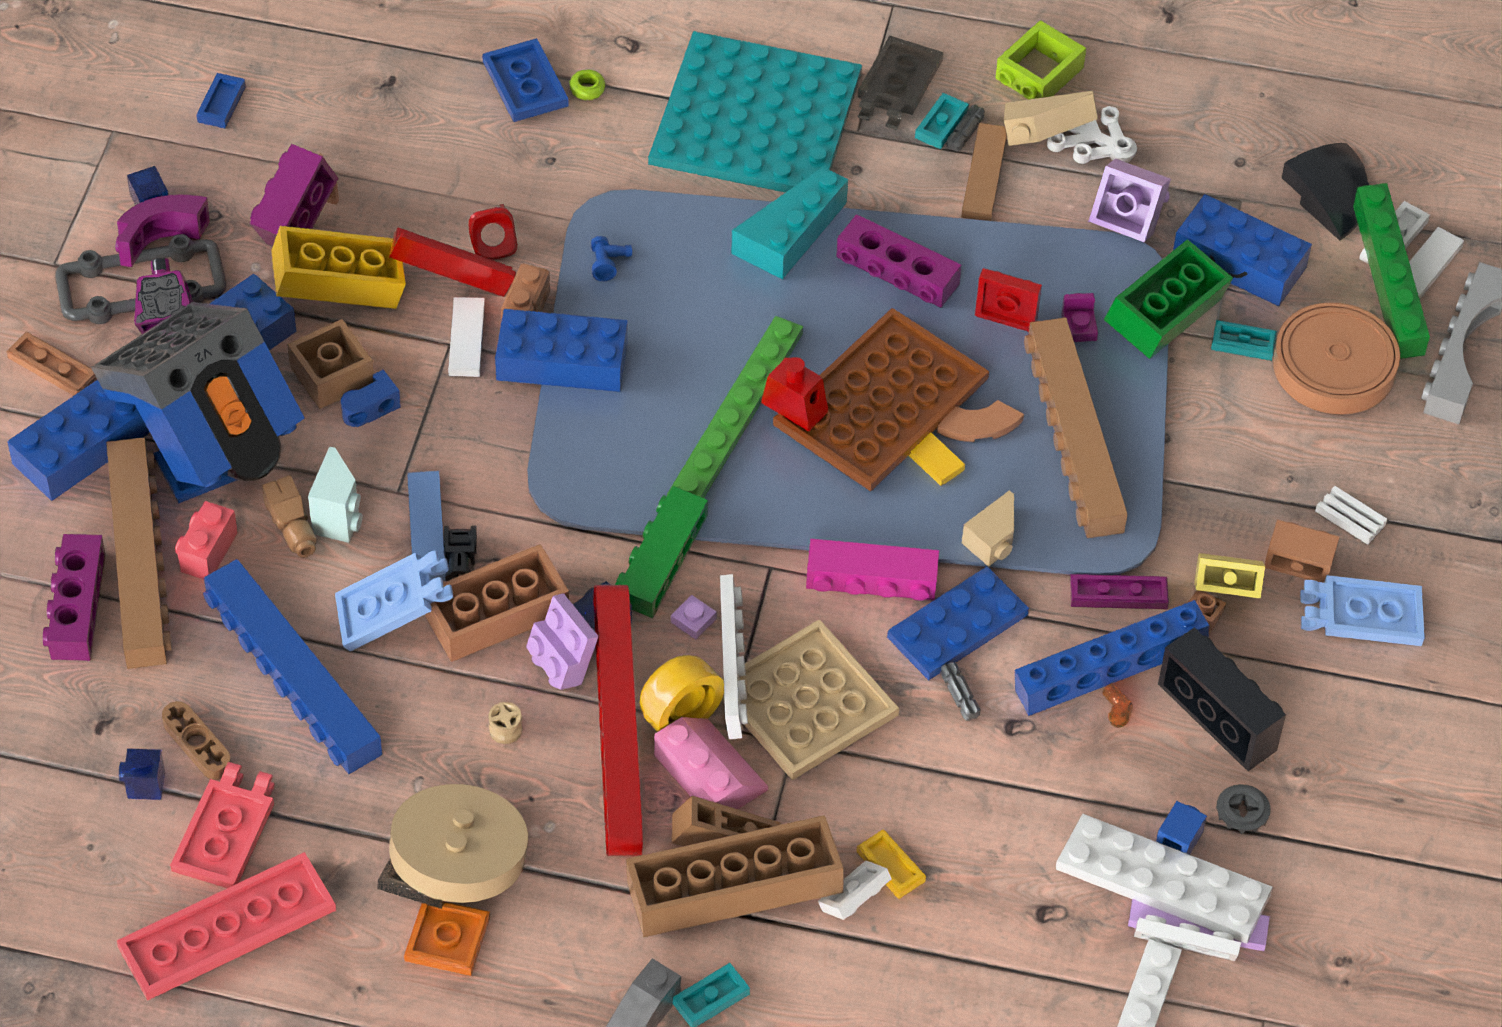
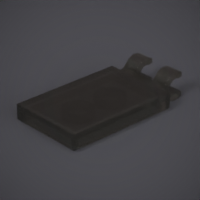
M889 35L858 89V98L861 99L859 107L862 108L858 118L870 121L875 107L887 110L886 116H889L885 127L897 130L904 113L913 115L943 61L944 52Z

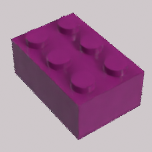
M292 143L288 151L281 155L278 164L279 168L274 177L268 180L265 186V194L260 204L253 208L250 217V225L264 242L272 247L280 226L313 229L339 179L323 156Z

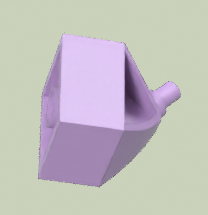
M1114 159L1105 167L1088 222L1145 242L1154 234L1163 203L1169 200V192L1167 190L1171 179Z

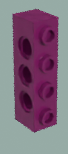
M856 214L838 236L837 258L868 272L873 277L889 282L898 289L905 290L927 303H932L942 308L960 284L961 264Z
M63 534L61 547H56L55 565L58 566L57 573H52L51 592L54 593L53 600H48L47 619H50L49 627H44L43 646L48 647L51 660L91 661L106 555L102 535Z

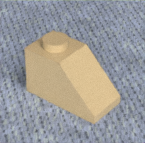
M1009 490L964 524L962 544L988 567L998 559H1005L1012 551L1014 493Z

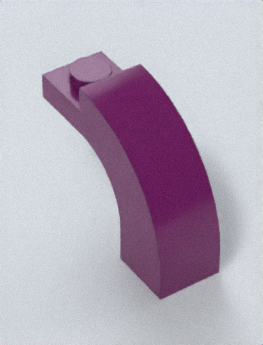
M167 195L146 200L127 210L117 221L119 235L116 239L115 249L119 253L120 265L133 267L142 250L149 243L159 238L183 234L188 238L200 239L210 223L207 197Z

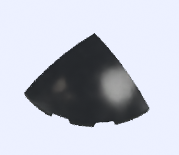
M1347 143L1327 144L1301 153L1284 163L1282 179L1301 196L1300 205L1339 241L1348 236L1358 225L1353 207L1357 187L1369 185L1365 167L1355 151Z

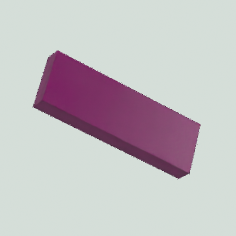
M1071 574V607L1168 609L1167 577Z

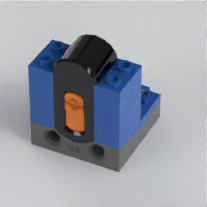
M191 302L91 367L109 400L134 404L176 481L209 487L217 483L221 476L242 481H256L263 478L275 468L280 458L282 445L279 435L284 436L293 432L297 428L296 424L305 419L246 308Z

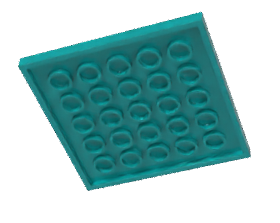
M693 31L648 156V165L786 193L821 167L831 170L860 80L862 64Z

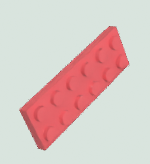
M303 852L116 941L122 956L148 1001L336 911V904L306 853Z

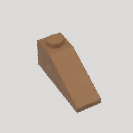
M691 796L672 814V843L679 846H687L778 826L780 822Z

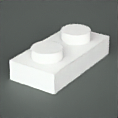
M865 861L843 879V893L822 897L818 900V903L823 912L844 920L846 917L854 914L857 908L871 896L876 895L892 878L887 868Z

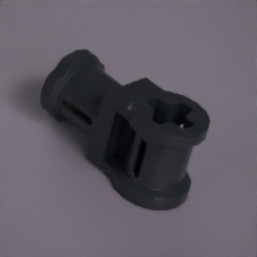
M476 525L471 526L470 529H450L449 526H444V554L449 568L445 574V581L459 577V574L464 575L471 572V565H475V554H477Z

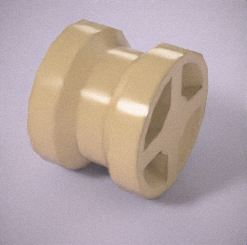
M500 702L494 705L488 714L490 736L501 744H511L517 741L522 734L521 710L510 702Z

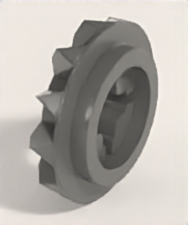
M1243 784L1226 788L1219 795L1216 804L1219 820H1223L1228 829H1238L1241 834L1249 830L1255 833L1259 827L1265 826L1271 811L1270 803L1264 793L1253 786ZM1242 801H1244L1248 811L1245 817H1241L1240 811L1237 810Z

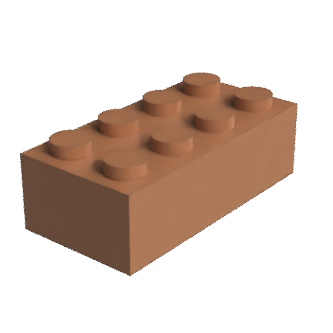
M538 544L444 582V587L449 584L452 586L453 598L445 602L430 603L432 611L425 614V617L450 661L453 662L531 630L535 622L545 620L552 597L564 593L569 599V590L542 545Z

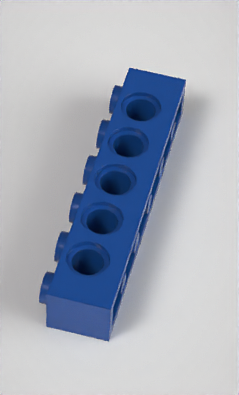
M1193 600L1015 669V691L1028 716L1161 665L1165 647L1194 627L1203 636L1209 637V624L1196 601Z

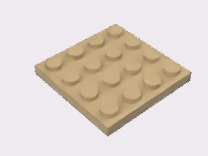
M820 619L745 663L746 676H740V680H745L747 700H741V704H746L748 724L744 725L791 780L796 779L899 716V707Z

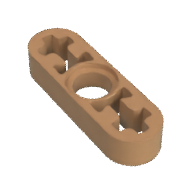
M175 701L166 705L162 711V720L167 733L204 776L212 780L221 779L227 763L231 762L229 751L188 704ZM173 716L183 717L186 727L183 729L182 724L177 719L172 720ZM193 735H202L206 738L205 742L199 746H192L187 743L188 739ZM210 752L213 759L217 762L221 761L222 764L219 766L215 763L210 764L208 753Z

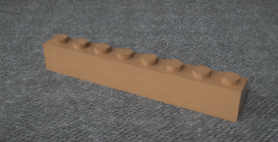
M1067 318L1030 322L1029 335L1024 337L1025 350L1027 354L1032 355V373L1034 378H1039L1040 400L1047 404V423L1049 427L1053 426L1054 446L1056 451H1061L1062 473L1064 476H1068L1070 480L1068 485L1071 501H1076L1078 507L1076 508L1079 527H1084L1087 538L1124 533L1128 514Z
M145 437L106 442L123 649L127 669L167 664L166 651L172 650L170 631H164L163 624H169V613L167 604H161V598L167 597L165 578H159V571H165L163 552H157L156 549L157 545H162L160 526H154V520L160 519L158 500L152 501V494H158L156 476L150 475L149 469L155 468L153 449L147 450Z

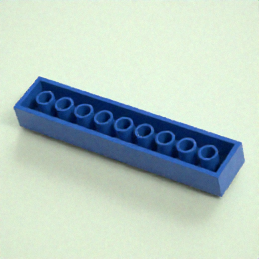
M252 274L210 303L246 308L269 350L297 332L294 308L282 297L276 296V292L255 274ZM96 380L9 439L7 443L12 464L43 494L53 501L108 463L106 442L144 438L150 431L134 404L109 400L99 381Z

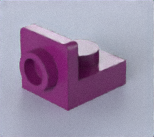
M1094 293L1064 295L1061 316L1062 318H1067L1074 342L1097 341L1098 330L1094 314Z

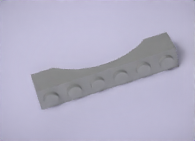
M1479 262L1475 274L1471 272L1468 274L1464 290H1468L1467 295H1460L1455 310L1460 312L1459 316H1452L1447 330L1451 337L1450 339L1444 337L1438 355L1443 356L1441 361L1435 360L1430 374L1434 381L1433 383L1427 381L1421 399L1426 400L1423 413L1456 424H1460L1473 385L1464 362L1463 345L1477 327L1487 320L1500 315L1502 312V269Z

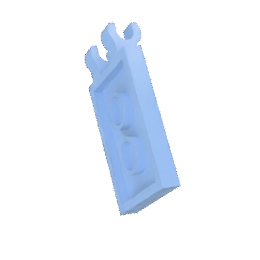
M431 551L423 558L414 553L336 592L335 598L343 647L351 652L431 612L430 603L445 602L452 599L453 591L450 584L444 587L441 577L432 580L430 578V575L438 576L448 572L447 559L443 558L439 561L437 551Z
M1326 575L1324 583L1315 580L1304 581V590L1300 591V602L1303 604H1314L1320 601V608L1314 606L1305 607V616L1301 617V629L1313 631L1325 627L1326 636L1422 646L1425 639L1422 586Z

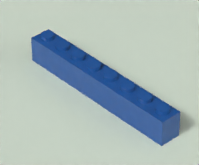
M236 559L205 576L206 591L203 592V596L211 609L217 608L221 613L220 616L225 627L229 631L234 630L237 633L239 643L246 653L252 652L256 657L255 660L260 671L264 675L269 674L274 680L273 684L278 694L282 698L287 696L291 701V707L299 720L305 719L310 725L309 729L314 739L318 743L323 742L326 745L332 762L336 766L341 765L348 774H351L382 755L380 735L239 560Z

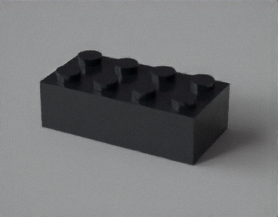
M1194 627L1165 647L1158 685L1247 771H1250L1277 751L1286 717L1282 707L1277 702L1271 701L1260 690V687L1254 680L1248 679L1237 668V665L1231 658L1225 657L1215 647L1209 637L1203 636Z

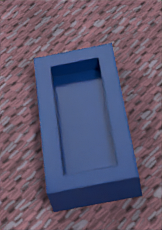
M217 73L196 114L197 122L225 129L246 88L245 79Z

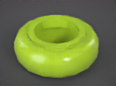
M590 69L576 72L569 82L573 95L582 100L596 99L603 94L606 88L603 76L597 71ZM584 83L594 84L590 87L582 86Z

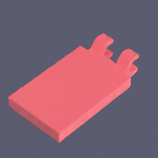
M228 762L220 782L210 779L170 864L172 872L224 888H229L239 883L274 806V800L270 797L275 783L271 782L273 775L260 771L250 791L239 787L244 776L243 773H240L242 766Z

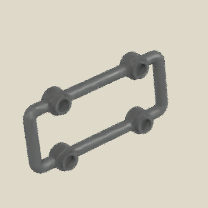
M179 234L174 236L167 246L142 250L135 262L140 263L169 257L176 262H186L194 256V253L207 251L214 285L202 287L194 280H187L193 302L203 303L204 299L219 296L226 289V279L219 248L214 241L209 239L192 241L186 235ZM86 250L81 253L78 261L64 263L57 268L55 280L61 312L66 319L71 321L89 319L94 324H104L114 314L135 311L136 298L110 303L103 296L91 298L87 307L73 308L67 275L80 273L86 278H95L105 268L121 266L119 254L101 257L93 250Z

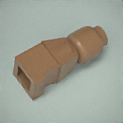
M291 475L263 484L264 504L271 514L273 523L283 533L291 552L298 554L301 558L312 555L316 550L317 539L309 522H307L308 516L303 507L301 495Z

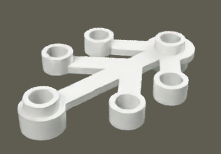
M1112 106L1103 108L1101 113V122L1108 127L1110 136L1101 133L1097 121L1094 120L1068 130L1075 135L1064 136V134L1060 133L1048 138L1047 141L1048 149L1053 152H1060L1064 148L1075 147L1073 159L1080 164L1110 157L1111 160L1118 159L1128 163L1137 152L1136 143L1131 138L1123 135L1118 123L1119 111ZM1096 143L1101 145V147L1091 149L1087 144Z

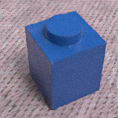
M1176 801L1158 830L1156 842L1190 855L1203 834L1207 815L1191 805H1184Z

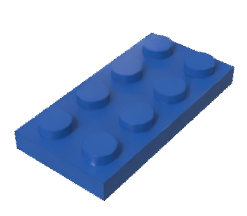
M986 566L890 628L887 632V638L929 681L941 673V667L944 664L958 662L1028 616L1029 607Z

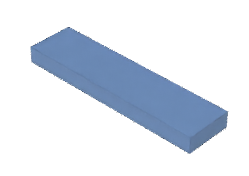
M439 471L407 473L412 554L417 553L423 558L427 553L437 551L440 561L445 558ZM445 574L438 576L430 575L431 580L441 577L445 581Z

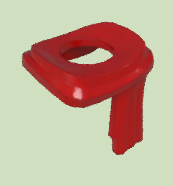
M500 204V207L477 211L470 216L468 223L469 235L476 255L494 260L515 254L518 244L514 220L504 204ZM490 223L499 224L505 232L503 241L496 246L485 244L481 238L483 228Z

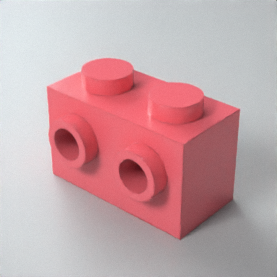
M205 501L199 512H194L185 536H180L175 548V553L178 554L180 572L204 580L205 576L218 569L238 533L234 510Z

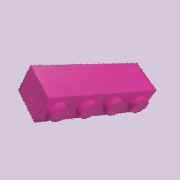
M810 539L806 589H815L821 592H847L853 595H880L886 598L903 597L918 601L935 600L939 550Z

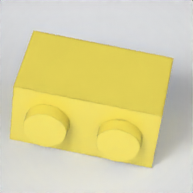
M1199 553L1194 583L1195 589L1261 598L1265 565L1263 561Z

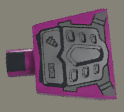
M166 258L152 260V275L141 276L137 279L134 323L141 334L193 302L185 277L179 270L170 271V263Z

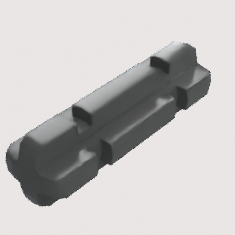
M975 104L968 109L967 114L963 116L955 127V132H952L948 137V149L959 152L963 148L964 142L968 141L978 127L977 124L984 118L985 110L983 107H978Z
M955 662L944 664L941 667V676L944 682L949 684L947 687L957 707L961 708L959 710L966 721L978 718L981 709L977 701L972 699L974 695L964 676L960 675L961 670L958 664Z

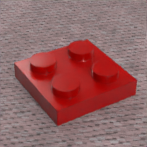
M983 268L979 276L975 316L1029 332L1030 322H1036L1038 319L1042 285Z

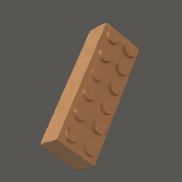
M825 815L626 859L627 885L643 938L843 893V865Z

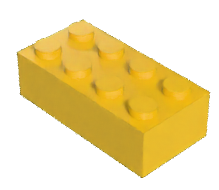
M287 226L279 227L271 250L276 296L392 309L397 308L406 285L403 262L389 258L393 238Z

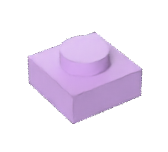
M693 595L671 614V623L695 640L717 619V612Z

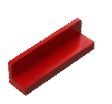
M399 227L394 233L389 258L502 297L506 295L516 276V272L512 270L511 266Z

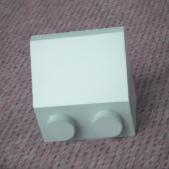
M329 446L308 495L311 526L315 535L349 543L353 532H358L361 527L363 515L359 513L358 509L361 495L357 493L356 480L336 448Z

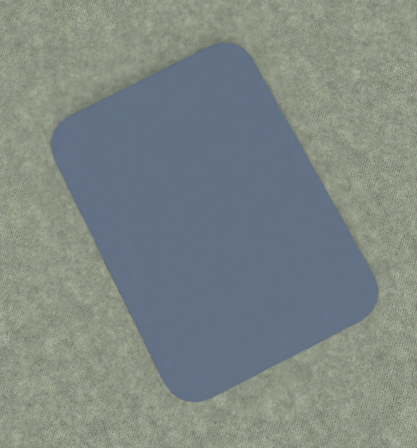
M629 189L612 190L590 198L574 212L566 232L553 313L628 320V344L620 392L541 385L527 468L529 493L539 510L557 523L582 530L643 535L648 521H654L658 514L656 509L663 495L667 496L669 489L775 316L803 326V335L789 357L801 358L806 368L820 375L891 308H894L989 371L988 380L960 408L979 410L989 407L999 400L1023 413V422L1013 431L999 438L975 439L974 442L959 441L938 434L936 429L932 434L965 464L963 472L940 486L912 458L907 456L870 492L773 425V417L778 413L761 403L705 496V499L708 500V516L695 540L808 551L810 539L939 550L938 563L986 567L987 565L962 544L963 527L966 522L1010 490L1014 493L1013 548L1005 559H998L989 567L1068 575H1121L1141 566L1155 551L1162 521L1168 344L1149 359L1104 321L1114 299L1162 260L1156 250L1146 243L1110 231L842 208L782 280L731 254L732 230L772 201ZM856 214L962 265L960 284L942 308L932 303H927L921 298L905 290H900L893 284L878 277H873L868 272L852 264H847L836 257L838 236ZM597 236L606 237L609 240V245H632V257H608V259L615 263L617 270L616 276L609 281H598L592 275V265L596 261V255L591 249V240ZM983 268L1041 284L1042 290L1037 321L1062 318L1063 298L1066 294L1094 293V314L1098 330L1097 341L1074 342L1128 514L1124 533L1087 538L1084 527H1079L1076 518V508L1078 507L1076 501H1071L1068 485L1070 480L1068 476L1063 475L1061 469L1062 454L1061 451H1056L1053 435L1055 431L1053 426L1049 427L1047 423V404L1040 400L1039 378H1034L1032 373L1031 361L1033 358L1025 350L1024 337L1029 335V332L975 316L978 282Z

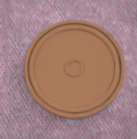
M1344 303L1314 304L1292 314L1279 330L1273 354L1274 372L1282 388L1304 406L1329 414H1353L1368 410L1379 404L1390 393L1400 362L1399 345L1390 328L1374 314L1362 308Z

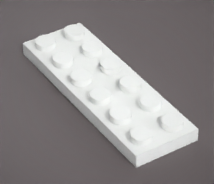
M1085 814L1081 815L1056 863V870L1137 900L1212 931L1231 934L1235 940L1246 944L1272 892V886Z

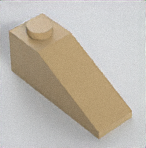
M1093 91L1005 103L1004 124L1009 146L1039 142L1098 119Z

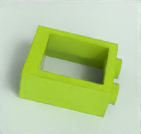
M1040 20L998 57L995 78L1005 86H1009L1022 94L1028 100L1054 96L1084 68L1086 47ZM1033 49L1059 63L1043 79L1018 64Z

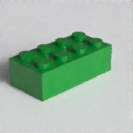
M1187 239L1114 299L1104 321L1146 357L1151 359L1222 299L1233 277Z

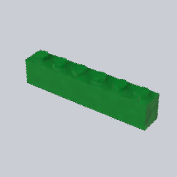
M1382 183L1357 187L1353 207L1385 324L1390 328L1398 342L1400 359L1424 356L1430 335L1388 184Z

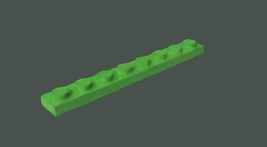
M778 316L774 317L672 486L705 498L761 405L767 377L785 358H789L803 335L802 325Z

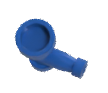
M597 236L591 240V249L596 255V261L592 265V275L598 281H609L616 276L617 270L615 263L608 259V257H632V245H609V240L604 236Z

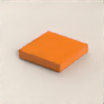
M423 897L404 954V960L472 976L490 920V912Z

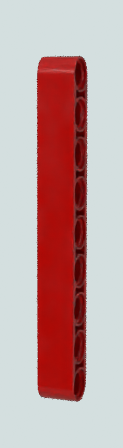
M595 585L593 607L595 633L598 635L595 646L607 856H641L643 850V830L628 585Z

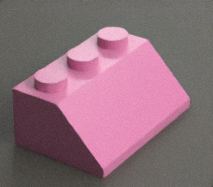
M681 717L655 733L654 756L690 797L696 796L740 809L768 791L767 784L708 719Z

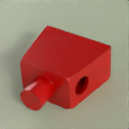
M785 358L767 377L761 403L810 432L828 413L823 379L820 375L806 368L801 358Z

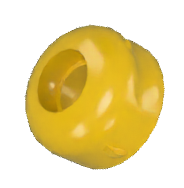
M694 655L677 656L661 665L649 677L641 691L640 710L645 720L657 732L681 717L708 719L717 709L723 698L724 681L700 657Z

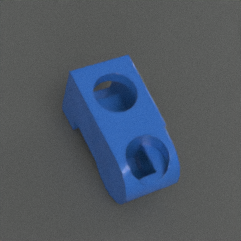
M384 369L373 374V383L359 390L347 391L341 397L342 419L344 423L351 427H359L401 408L399 389Z

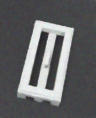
M1336 486L1331 489L1330 494L1327 493L1323 502L1320 501L1317 504L1315 512L1367 545L1385 527L1387 518ZM1329 506H1332L1333 508L1337 509L1338 511H1340L1341 513H1343L1345 516H1343L1342 514H1340L1339 512L1335 511L1334 509H1332V508L1329 507ZM1356 522L1359 523L1360 525H1362L1363 527L1367 528L1368 530H1370V532H1368L1367 530H1365V529L1362 528L1361 526L1357 525Z

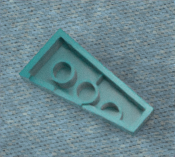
M821 167L732 230L731 254L783 280L846 205L848 179L825 167Z

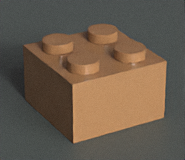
M343 319L287 344L290 368L319 409L341 400V397L347 391L359 390L373 383V360Z

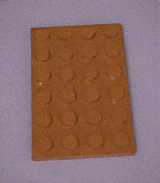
M891 308L820 374L824 382L828 413L810 432L779 413L773 417V425L871 492L911 454V451L930 432L932 433L937 429L940 422L956 406L960 407L988 380L989 371L905 315Z

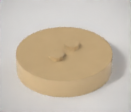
M439 785L412 795L398 808L391 825L389 854L397 874L416 891L442 901L458 903L476 902L504 892L519 878L525 865L528 831L519 811L500 795L471 785Z

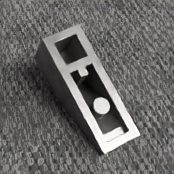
M652 958L633 981L606 1027H657L673 1007V997L681 992V976Z

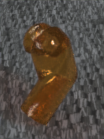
M1111 683L1104 688L1102 694L1112 704L1111 711L1108 713L1109 722L1112 726L1120 728L1129 723L1133 704L1115 683Z

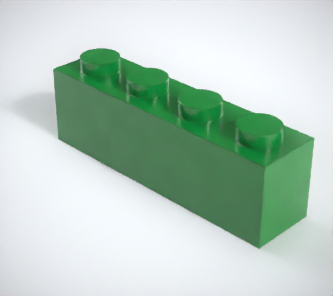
M672 486L668 496L663 495L656 509L658 514L655 520H649L642 535V538H644L640 547H634L628 561L630 564L626 573L621 572L615 583V585H628L630 609L650 618H653L708 516L707 499Z

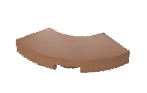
M999 400L989 407L979 410H965L956 406L937 426V433L951 439L974 442L975 439L988 437L996 439L1018 427L1023 422L1024 414Z

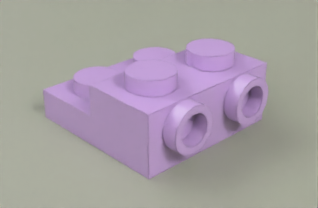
M563 593L552 597L545 620L533 624L526 647L532 655V662L545 670L549 677L550 685L563 690L582 685L598 635Z

